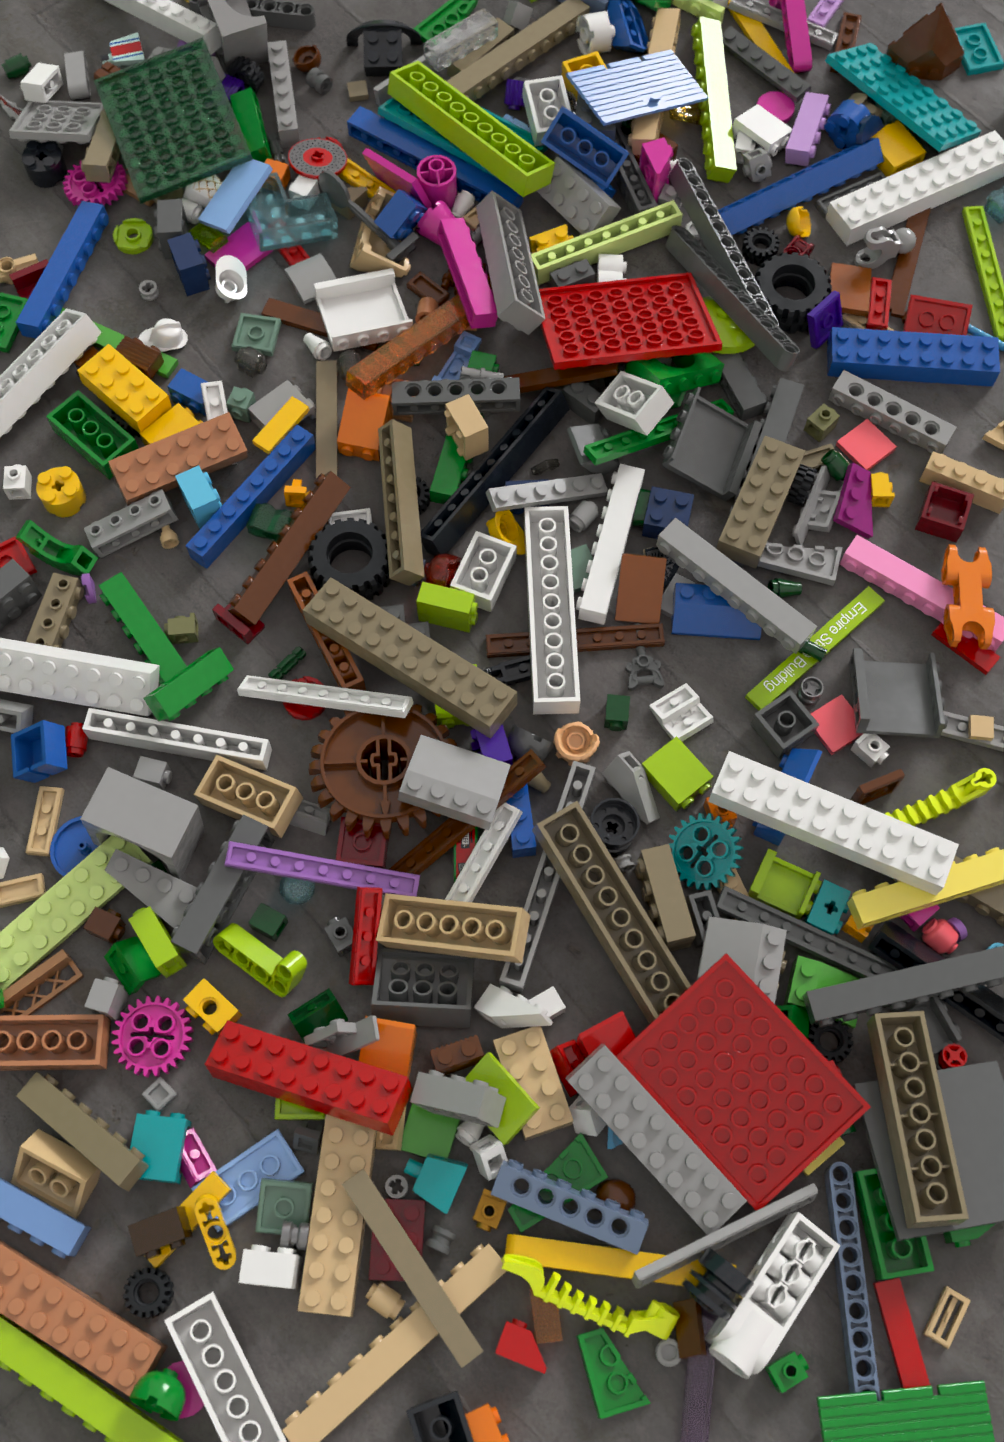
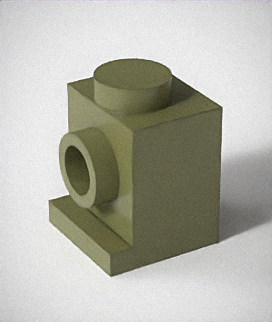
M190 613V617L176 616L175 618L168 619V623H164V633L166 637H169L172 644L199 642V627L195 613Z

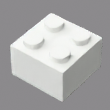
M252 1244L251 1250H243L238 1283L298 1290L303 1257L296 1255L297 1250L278 1247L277 1252H271V1247Z

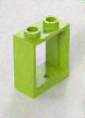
M149 906L135 911L128 920L155 967L162 975L168 978L186 967L185 960L171 943V936L153 909Z

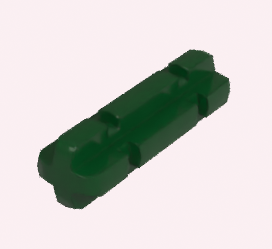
M296 647L292 654L286 656L276 666L277 669H273L268 674L269 678L281 680L283 675L288 674L298 664V660H302L306 656L303 648Z

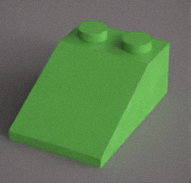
M798 955L792 964L783 1005H794L806 1010L803 995L807 991L850 982L859 978L823 962ZM843 1018L835 1019V1021L841 1020L843 1022ZM857 1019L843 1022L842 1025L855 1028Z

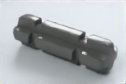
M275 132L268 134V141L274 159L286 163L278 134Z

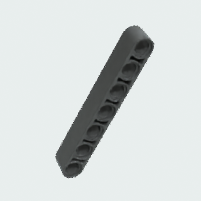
M188 0L190 10L201 15L197 0ZM247 0L251 16L258 17L264 15L267 26L305 31L312 30L316 26L314 7L311 4L284 0Z

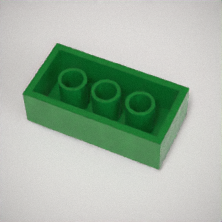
M79 390L46 416L52 430L109 480L113 477L108 461L139 449L136 440Z
M876 1168L853 1173L854 1189L876 1281L934 1271L926 1236L902 1241L896 1240Z

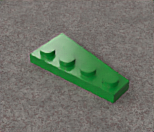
M449 0L413 29L421 35L422 42L433 49L456 34L477 6L478 0Z
M582 1133L544 1171L548 1174L547 1178L556 1182L557 1179L565 1180L572 1184L571 1188L578 1191L582 1189L590 1190L608 1178ZM544 1188L539 1191L542 1199L551 1200L553 1198L551 1190ZM566 1199L563 1202L564 1206L574 1199ZM512 1204L508 1209L520 1233L546 1218L515 1204Z

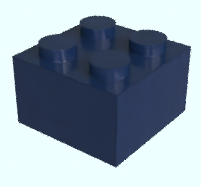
M190 232L167 239L175 268L187 297L209 290L208 281L211 280V277L206 268L208 267L204 255L199 253L201 248L198 240H193Z
M652 486L642 536L658 539V535L675 518L688 527L694 494Z

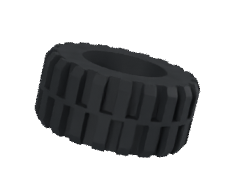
M786 252L781 253L778 257L777 255L770 257L769 261L766 260L761 264L755 274V280L778 320V327L782 331H788V334H793L796 331H799V333L806 331L809 328L807 314L832 292L831 279L826 274V269L823 266L820 267V263L817 260L809 259L808 255L804 254L801 256L795 252H792V254H787ZM784 286L793 287L803 292L806 298L799 300L787 299L779 295L775 289Z
M347 518L346 521H341V519L335 520L333 525L328 523L323 527V532L318 531L315 534V540H312L309 545L308 562L316 588L320 590L331 577L367 600H373V595L379 596L384 592L383 586L388 587L390 583L386 534L382 530H378L377 525L374 523L367 524L364 519L354 521V518ZM347 550H360L371 557L369 564L364 569L355 573H342L331 567L334 558Z

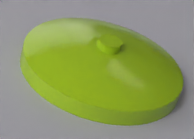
M711 296L702 297L722 341V351H714V353L735 354L755 346Z

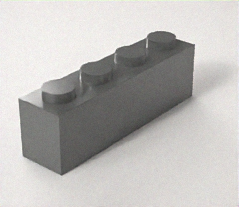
M711 352V354L724 363L719 384L738 418L744 421L763 414L767 398L758 388L756 378L750 374L747 362L742 360L739 353L720 354Z

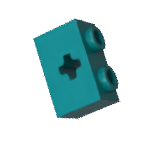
M824 879L804 922L831 935H837L843 924V921H840L842 913L846 914L849 909L847 902L849 901L848 898L851 891ZM827 907L831 908V914L826 913Z

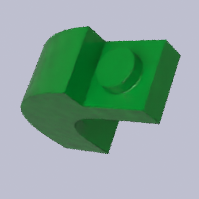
M26 520L15 537L30 549L28 552L48 565L72 575L82 576V574L90 573L98 560V557L83 545H69L61 542L31 520Z

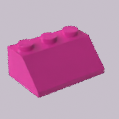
M665 138L643 143L639 168L657 205L665 183L669 184L668 175L671 171V157H673L672 147L667 144Z

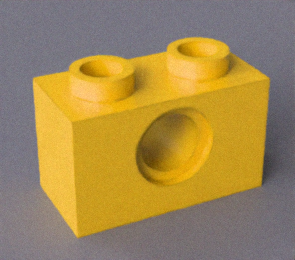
M205 978L183 999L188 1005L185 1010L195 1019L200 1016L205 1021L202 1026L212 1035L215 1032L220 1035L227 1020L236 1022L242 1016L239 1010ZM216 1004V1011L211 1015H207L205 1013L207 1006Z

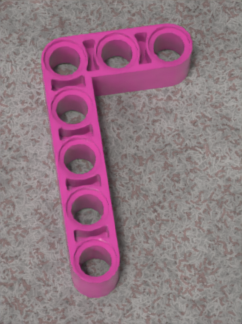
M769 0L770 6L782 10L790 67L794 73L811 71L812 54L805 1Z

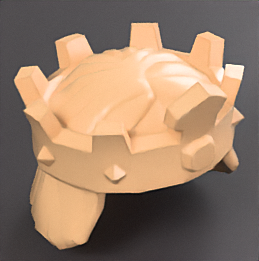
M579 721L563 725L554 734L553 743H555L557 751L555 755L558 759L566 760L570 766H572L573 761L587 763L599 747V736Z

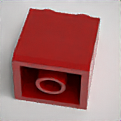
M620 1011L578 1034L576 1043L584 1059L601 1043L616 1057L635 1038V1035L623 1011Z

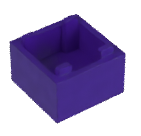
M503 724L491 739L474 728L470 731L471 737L474 739V742L471 743L472 751H477L478 754L513 765V758Z

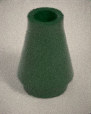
M774 578V580L768 582L767 588L781 599L801 595L802 584L800 582Z

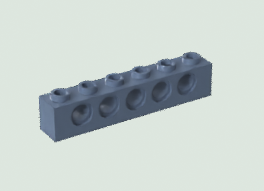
M509 1159V1162L503 1161L491 1195L638 1255L649 1225V1219L645 1218L643 1212L636 1209H630V1211L620 1208V1203L611 1199H606V1201L596 1198L594 1192L587 1189H582L581 1191L571 1188L572 1184L565 1180L557 1179V1182L547 1178L548 1174L541 1170L533 1169V1172L523 1168L524 1165L516 1160ZM520 1178L525 1179L529 1184V1188L527 1190H519L516 1187L515 1181ZM547 1188L552 1191L553 1198L551 1200H544L541 1198L539 1191ZM571 1198L577 1202L578 1207L574 1210H568L563 1202ZM594 1208L601 1211L602 1217L599 1220H592L588 1216V1211ZM615 1219H623L627 1226L623 1230H617L613 1227L612 1222Z

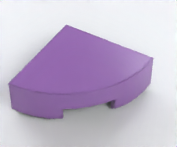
M89 573L82 574L81 581L82 586L85 585L86 600L89 604L96 603L95 583Z

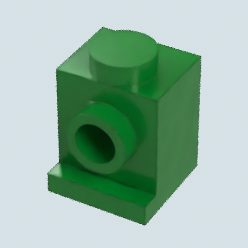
M795 1351L788 1352L764 1367L778 1393H784L789 1388L808 1378L806 1370L809 1369V1366L802 1354L796 1355ZM789 1365L793 1366L795 1370L793 1376H788L786 1373V1368Z

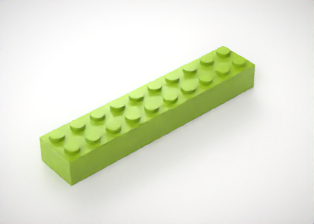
M420 61L390 72L387 92L390 96L519 195L525 197L551 184L555 166L552 160Z

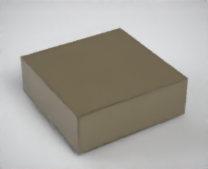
M366 80L347 82L350 102L369 100Z

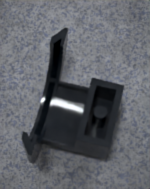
M372 20L362 23L351 30L346 36L347 46H359L358 38L363 34L366 77L389 76L391 71L403 67L402 33L410 38L411 45H422L421 35L402 22Z

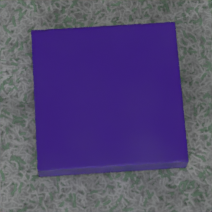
M835 290L807 314L811 347L815 349L828 340L832 327L841 328L843 326L840 292Z

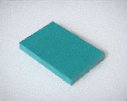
M986 23L954 28L958 35L959 43L965 51L961 63L967 76L1004 68V61Z

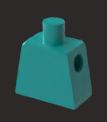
M428 1154L424 1164L410 1158L404 1173L417 1179L412 1189L416 1194L447 1214L469 1164Z

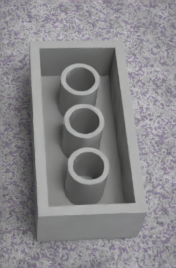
M557 156L553 161L555 166L551 184L537 190V192L582 235L611 224L621 207L582 170L563 157Z

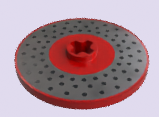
M312 138L302 140L293 145L288 153V162L290 167L299 175L310 179H319L320 173L325 170L331 171L336 175L341 174L347 166V154L335 142Z

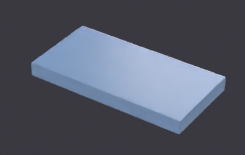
M241 155L198 218L200 223L230 234L272 172V167L269 164Z
M276 1129L215 1171L232 1189L219 1203L227 1227L258 1206L262 1178L294 1181L305 1173V1170L279 1129ZM204 1180L192 1187L191 1190L194 1191ZM211 1213L208 1215L209 1220L213 1219ZM213 1225L217 1233L223 1230L220 1226Z

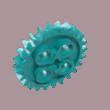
M699 813L698 820L690 815V823L681 820L683 827H674L677 835H669L674 840L669 845L672 848V856L677 873H681L679 877L680 882L688 879L687 886L692 887L695 883L698 890H701L703 884L706 890H710L711 883L716 888H720V880L728 884L726 876L735 877L736 875L732 869H740L736 860L743 859L742 856L737 855V851L744 849L736 844L741 840V837H733L737 829L731 828L728 830L730 822L725 821L721 824L722 817L717 816L714 820L711 813H708L706 819L702 813ZM702 829H706L708 832V836L704 841H700L698 838V833ZM718 835V839L711 843L714 839V836ZM719 844L726 846V852L722 856H718L716 853V848ZM691 847L693 855L690 859L686 860L683 855L684 850ZM702 847L707 848V849H706V851L708 852V855H707V856L702 855V854H703V852L701 851V848H702ZM697 861L695 867L691 868L692 863ZM705 862H709L711 870L708 874L704 875L701 867Z

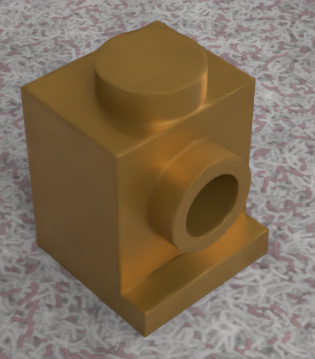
M484 1189L473 1216V1221L477 1222L476 1227L490 1232L491 1228L497 1230L507 1201L491 1195V1191ZM491 1206L494 1208L495 1212L492 1216L485 1215L484 1210L486 1207Z

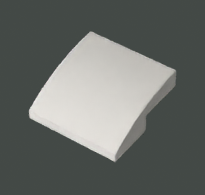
M687 683L649 705L652 713L671 739L677 736L681 741H684L714 722L713 716L700 703V697Z

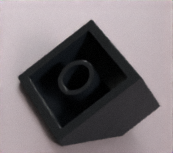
M458 1390L432 1398L406 1410L416 1442H474Z

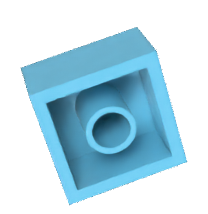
M198 465L176 475L175 478L183 499L200 530L222 504L216 488L213 489L211 485L212 481L208 473H203Z

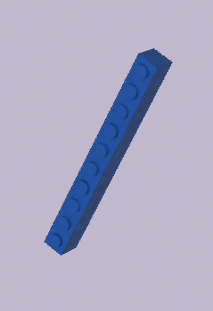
M360 106L347 121L349 136L417 170L420 161L428 156L442 155L448 157L456 166L457 191L460 193L462 190L468 191L478 202H481L491 191H494L517 208L523 203V197L503 183V181L489 173L483 172L481 169L450 154L448 151L435 146L433 143L418 137L416 134L403 129L401 126L386 120L371 110Z
M870 138L863 144L852 145L719 209L718 212L730 234L744 233L748 230L747 227L752 225L758 226L764 223V219L768 217L774 218L781 214L780 211L791 210L797 207L799 202L810 201L814 195L824 194L832 186H841L845 184V180L861 176V172L865 170L871 171L876 169L878 164L884 162L879 138Z

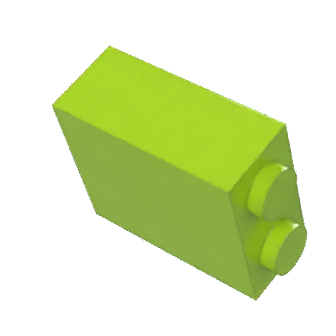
M422 582L416 601L418 621L470 633L471 626H475L478 619V613H476L478 603H475V594Z
M677 736L641 764L645 769L648 781L676 812L680 808H688L694 802L693 798L699 793L704 795L712 787L710 784L714 776Z

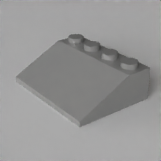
M421 735L399 790L398 800L489 830L511 765Z
M708 917L697 979L727 953L775 1004L787 930L761 923Z

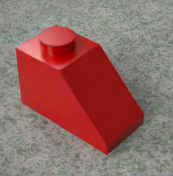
M515 1318L512 1319L511 1323L506 1321L495 1353L545 1374L547 1368L532 1332L526 1329L528 1324Z

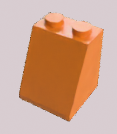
M348 388L337 438L339 453L345 456L361 457L367 461H380L378 429L392 419L389 395Z
M377 1018L380 1039L360 1049L359 1062L409 1078L418 1034L416 1026L414 1024Z

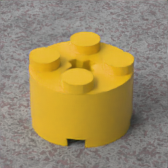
M55 467L38 475L36 491L45 509L50 514L65 518L73 516L80 511V507L86 501V492L77 474L70 467Z

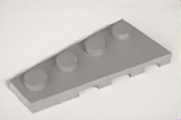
M767 543L758 567L834 586L843 547H835L834 549H824V546L802 548V545L796 544L792 547H784L779 543Z
M115 849L105 868L109 875L145 905L150 906L158 916L173 928L181 924L187 905L189 903L192 904L197 896L195 894L197 887L118 849Z

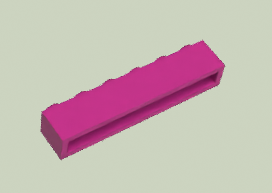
M464 218L440 219L437 236L471 329L495 327L499 317L497 316L493 290L490 289L487 274L483 271L482 260L477 255L476 244L472 242L469 226H466Z

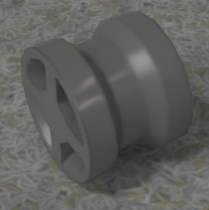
M433 1225L431 1229L432 1236L427 1239L425 1245L449 1255L450 1243L455 1241L457 1235Z

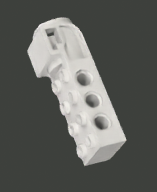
M801 1213L788 1214L747 1277L754 1283L744 1298L736 1295L733 1299L737 1305L736 1310L730 1306L723 1308L731 1315L729 1320L726 1321L721 1317H717L706 1334L705 1340L711 1344L709 1348L710 1354L742 1378L749 1379L751 1374H758L773 1356L837 1253L840 1245Z

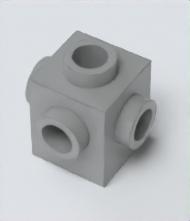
M760 147L742 154L744 160L742 170L745 177H748L752 182H762L766 177L772 176L770 170L772 168V161L764 149Z

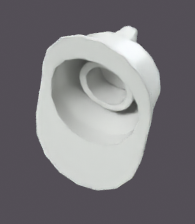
M231 255L220 257L215 267L216 293L224 299L225 303L244 298L247 294V273L243 263Z
M164 318L160 319L153 328L144 330L138 339L144 345L149 347L155 346L161 352L182 348L186 345L188 336L181 329L180 322Z

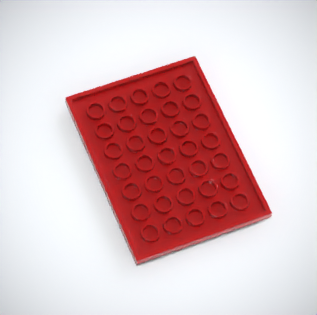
M691 272L539 289L545 314V320L540 326L554 370L722 351V341Z
M727 953L717 960L616 1055V1058L756 1211L767 1205L871 1108L865 1099Z

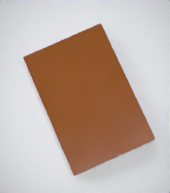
M832 262L830 267L832 292L834 290L840 292L842 313L860 316L868 315L872 268Z
M622 553L615 620L649 624L659 623L667 558Z

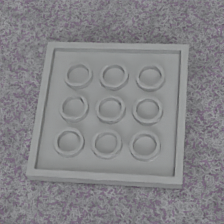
M51 100L47 103L29 101L9 130L10 139H18V141L37 140L38 142L57 141L58 143H67L69 141L76 142L77 144H86L90 142L94 135L96 123L100 119V112L104 109V103Z

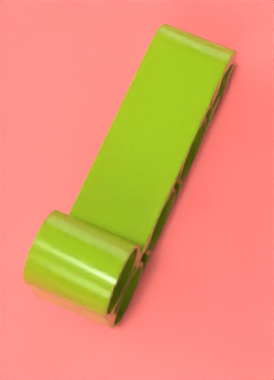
M236 923L229 924L213 939L215 948L221 954L279 997H285L303 978L307 967V960L302 953L293 950L282 958Z

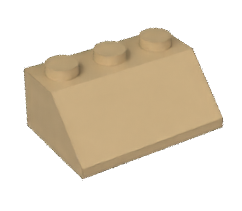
M37 1129L20 1146L11 1184L76 1219L97 1185L101 1170L77 1149Z

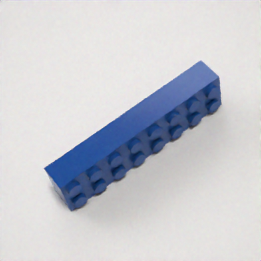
M832 327L827 341V376L840 377L843 370L863 379L993 387L1000 374L998 337Z

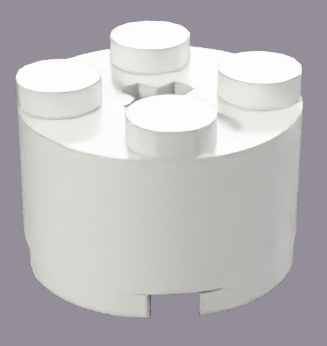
M607 11L579 16L576 23V32L580 34L577 43L581 53L586 55L596 51L598 53L610 52L612 37H615V28L610 24Z

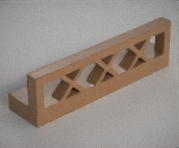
M62 949L3 991L5 1007L0 1009V1014L12 1012V1015L20 1013V1015H31L83 978L84 975L70 955ZM70 965L76 975L67 981L59 980L61 970ZM45 982L54 983L51 993L47 996L38 995L40 985ZM33 997L29 1009L26 1011L18 1010L19 1001L22 998Z

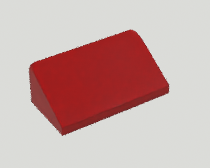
M575 1039L554 1047L550 1051L555 1069L570 1097L579 1093L565 1078L585 1060Z

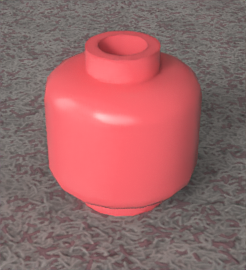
M934 918L923 927V942L938 954H950L958 947L959 934L945 919L937 920Z

